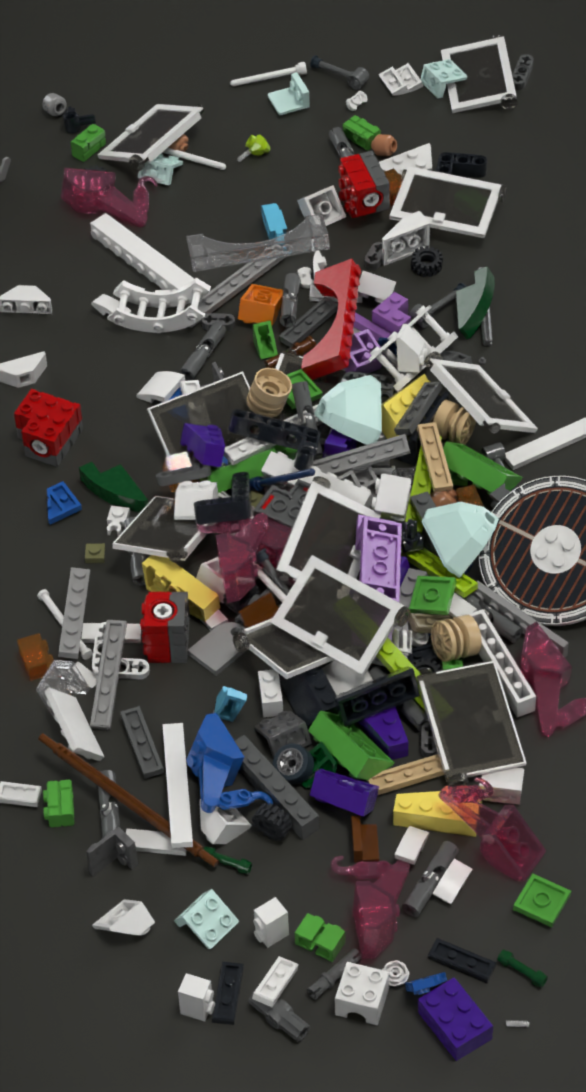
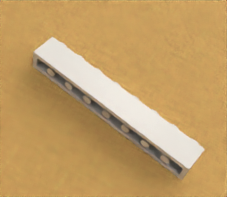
M107 213L90 223L91 235L95 240L100 241L106 248L112 250L116 256H120L128 265L133 266L139 273L145 275L162 290L177 291L180 287L194 280L193 277Z

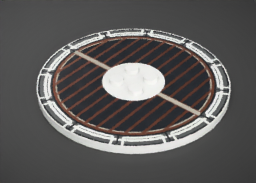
M549 476L527 482L507 494L491 512L499 520L495 531L479 553V565L484 582L488 588L544 626H563L586 620V480L571 476Z

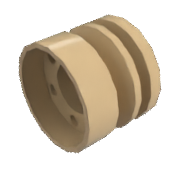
M274 368L259 370L246 397L250 410L256 414L271 418L281 414L292 389L291 380L282 371Z
M447 399L441 403L433 422H436L439 435L442 436L443 440L449 437L450 442L464 445L469 441L476 424V420L464 407L459 408V404Z
M470 615L436 621L431 629L434 651L443 662L457 660L460 657L474 656L480 652L482 642L480 629L475 619Z

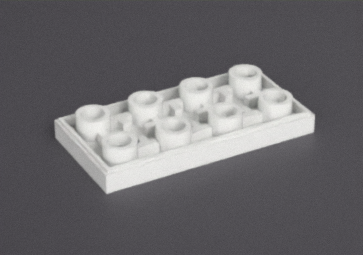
M49 687L44 691L48 699L47 704L55 714L54 719L62 729L61 734L69 744L68 749L87 759L101 761L104 755L76 697Z

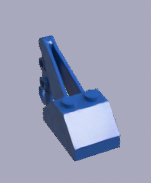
M217 713L205 716L186 759L193 773L199 777L201 809L206 813H212L216 807L222 810L245 807L258 799L265 800L268 805L270 803L273 804L272 798L262 791L249 792L241 789L221 793L223 787L233 784L244 760V755Z

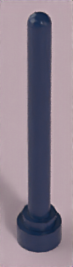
M310 468L265 479L260 476L252 477L250 479L251 491L258 492L268 485L315 475L316 472L315 469Z

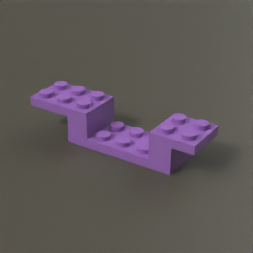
M358 514L356 519L355 550L361 551L359 581L399 602L402 523ZM356 591L353 600L380 628L390 609ZM352 630L351 646L367 648L366 644ZM391 630L390 634L388 635V638L391 640V642H392V630Z

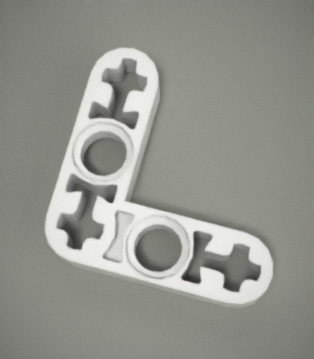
M106 622L100 623L97 626L95 634L92 669L97 677L101 653L98 652V649L103 646V632L106 628ZM122 658L121 664L126 666V670L119 673V678L144 679L150 673L149 664L144 659ZM140 666L144 668L142 672H138Z

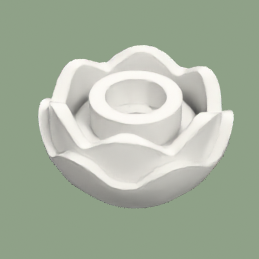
M398 960L390 961L382 969L389 972L390 986H401L408 980L409 971L403 962Z

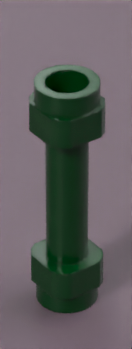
M204 847V850L218 859L220 863L237 868L238 872L249 875L253 863L249 862V860L242 858L240 861L217 853L215 848Z
M503 949L500 952L497 961L501 962L502 965L505 967L509 965L532 979V984L542 988L546 984L548 976L540 970L536 972L513 958L514 954L510 951Z

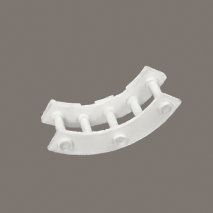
M195 278L177 291L155 290V292L145 291V288L135 286L123 280L113 292V295L120 298L119 306L107 317V320L116 325L142 332L162 333L184 329L205 317V313L198 310L200 298L210 292L211 286ZM127 301L139 305L137 315L125 312ZM192 303L188 308L184 310L186 304ZM146 307L159 308L157 317H144ZM177 307L176 314L164 317L166 308Z
M423 305L416 312L417 316L408 324L425 341V346L429 350L428 359H425V366H422L420 372L431 362L430 358L435 353L439 355L458 338L455 332L451 334L446 333L429 315L428 311L432 308L430 305L427 307ZM421 317L441 337L440 340L442 342L436 348L434 346L431 347L412 326ZM394 331L387 338L389 341L381 348L377 346L369 353L371 357L368 360L371 362L377 358L395 378L396 384L393 387L399 391L419 372H401L402 374L397 371V357L388 348L392 343L397 346L396 338L398 333Z

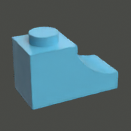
M223 686L216 698L214 713H217L221 719L233 722L245 704L247 694Z

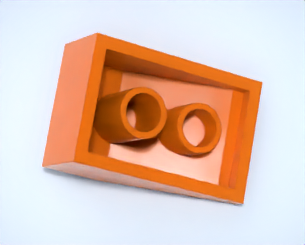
M251 284L240 299L238 319L249 324L271 320V325H273L282 305L283 290Z

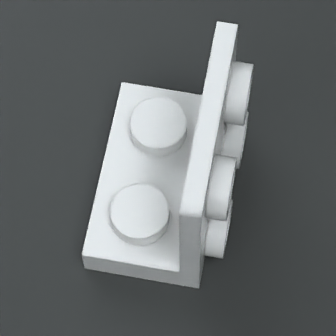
M516 767L482 774L479 783V789L483 788L482 800L520 805L524 769Z

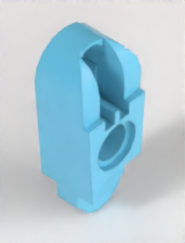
M276 203L261 205L262 219L269 240L275 239V242L284 246L287 227L282 211L279 210Z

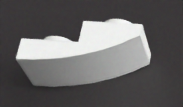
M319 250L315 252L313 258L314 278L315 272L327 266L326 259L321 256Z
M102 294L91 305L104 316L107 313L110 315L118 308L119 301ZM128 307L125 308V312L131 313Z
M409 826L395 852V859L415 865L419 853L423 850L428 839L429 832Z
M454 859L435 888L433 895L452 905L473 869Z

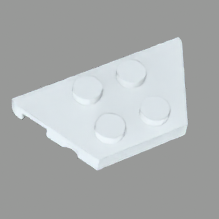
M430 143L380 161L379 164L387 177L394 178L402 183L409 166L432 171Z

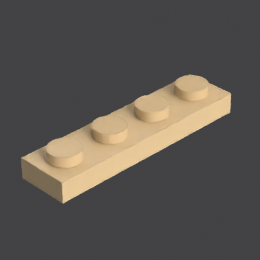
M436 422L417 425L433 491L452 490L453 483Z
M439 754L384 770L367 780V783L379 786L377 795L442 776L444 771Z

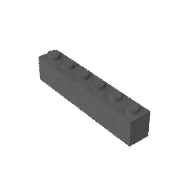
M245 735L235 740V743L244 755L239 771L257 791H262L272 798L274 807L278 806L279 810L283 809L285 811L284 814L289 815L288 819L292 820V829L304 840L318 831L319 815Z

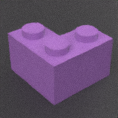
M393 292L372 311V322L391 334L394 331L399 333L403 324L408 325L411 322V317L408 316V299Z
M369 329L355 333L352 336L349 365L347 368H344L346 373H370L382 367L377 358L371 362L368 360L371 357L369 353L377 346L381 348Z

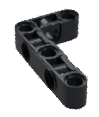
M235 409L231 412L228 427L232 433L297 450L294 467L300 471L311 468L316 457L321 435L318 430L240 409Z

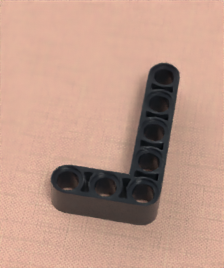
M443 152L439 155L436 172L455 176L482 178L487 174V158L483 155ZM434 180L430 201V217L433 218L435 212L446 214L451 183Z
M238 472L232 475V497L194 502L196 523L209 524L250 518L251 484L249 473Z

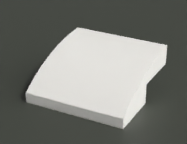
M409 63L397 70L392 66L379 74V77L393 96L403 95L423 87L422 81Z
M170 371L156 372L136 396L150 403L154 400L168 401L180 387L181 381H185V376Z
M357 651L347 654L358 661L361 659ZM336 660L322 668L336 695L373 681L368 670L363 676Z

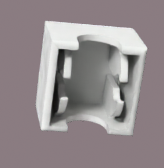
M381 474V478H377L375 485L377 497H373L371 508L381 514L380 519L397 523L405 522L412 489L411 479L388 474Z
M347 962L335 996V1015L347 1018L348 1013L355 1012L364 1016L366 1023L378 1026L389 991V972Z

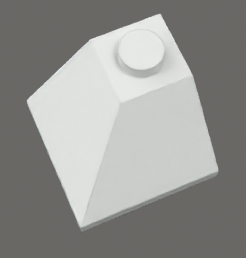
M200 799L201 831L206 835V839L210 843L215 845L227 844L251 828L252 825L236 808L222 810L216 807L214 812L206 813L201 809Z
M124 899L92 924L94 929L142 936L150 930V926L155 921L142 901Z

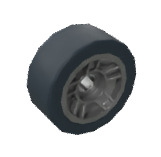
M290 743L281 747L274 755L273 766L289 784L297 785L306 781L312 774L314 759L311 753L301 745Z

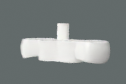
M358 91L357 94L347 99L346 105L348 109L356 111L357 106L367 102V95L362 91Z
M303 267L297 271L302 288L309 289L310 285H314V280L311 279L310 275L312 272L311 268Z

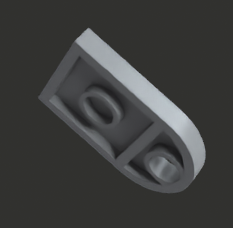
M235 622L222 623L188 649V655L217 676L248 649L237 640V638L244 636V629L246 628ZM234 632L241 633L240 636H233L232 634Z

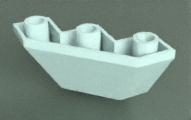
M371 375L338 383L321 398L314 415L336 431L366 445L376 443L382 432L381 383Z
M457 502L427 509L422 523L444 567L450 573L460 578L487 544L496 529L499 518L485 507Z

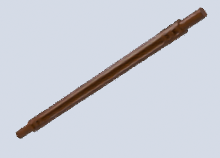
M44 733L39 736L38 740L52 749L55 755L171 838L169 821L63 744L56 743ZM194 839L193 847H184L195 857L199 856L213 867H216L219 863L218 859L205 851L204 847Z

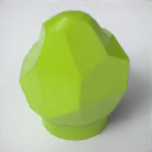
M251 135L248 138L245 146L249 148L253 155H262L270 152L268 142L261 135Z

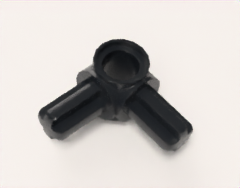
M71 106L63 114L67 133H76L80 130L81 126L96 123L94 114L79 116L75 108Z
M408 519V522H402L401 548L403 553L423 550V539L421 534L417 532V521Z

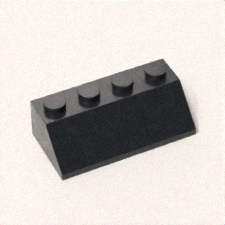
M449 392L438 394L419 424L433 423L441 403L446 399L449 400ZM417 428L412 435H406L411 453L396 457V459L413 466L417 465L421 447Z
M310 646L291 652L281 664L290 669L316 657ZM321 666L288 679L279 674L280 687L295 715L305 721L308 730L320 711L338 714L333 697L337 695Z
M407 666L347 692L340 693L334 696L333 700L336 710L346 727L420 696L415 672L413 668Z

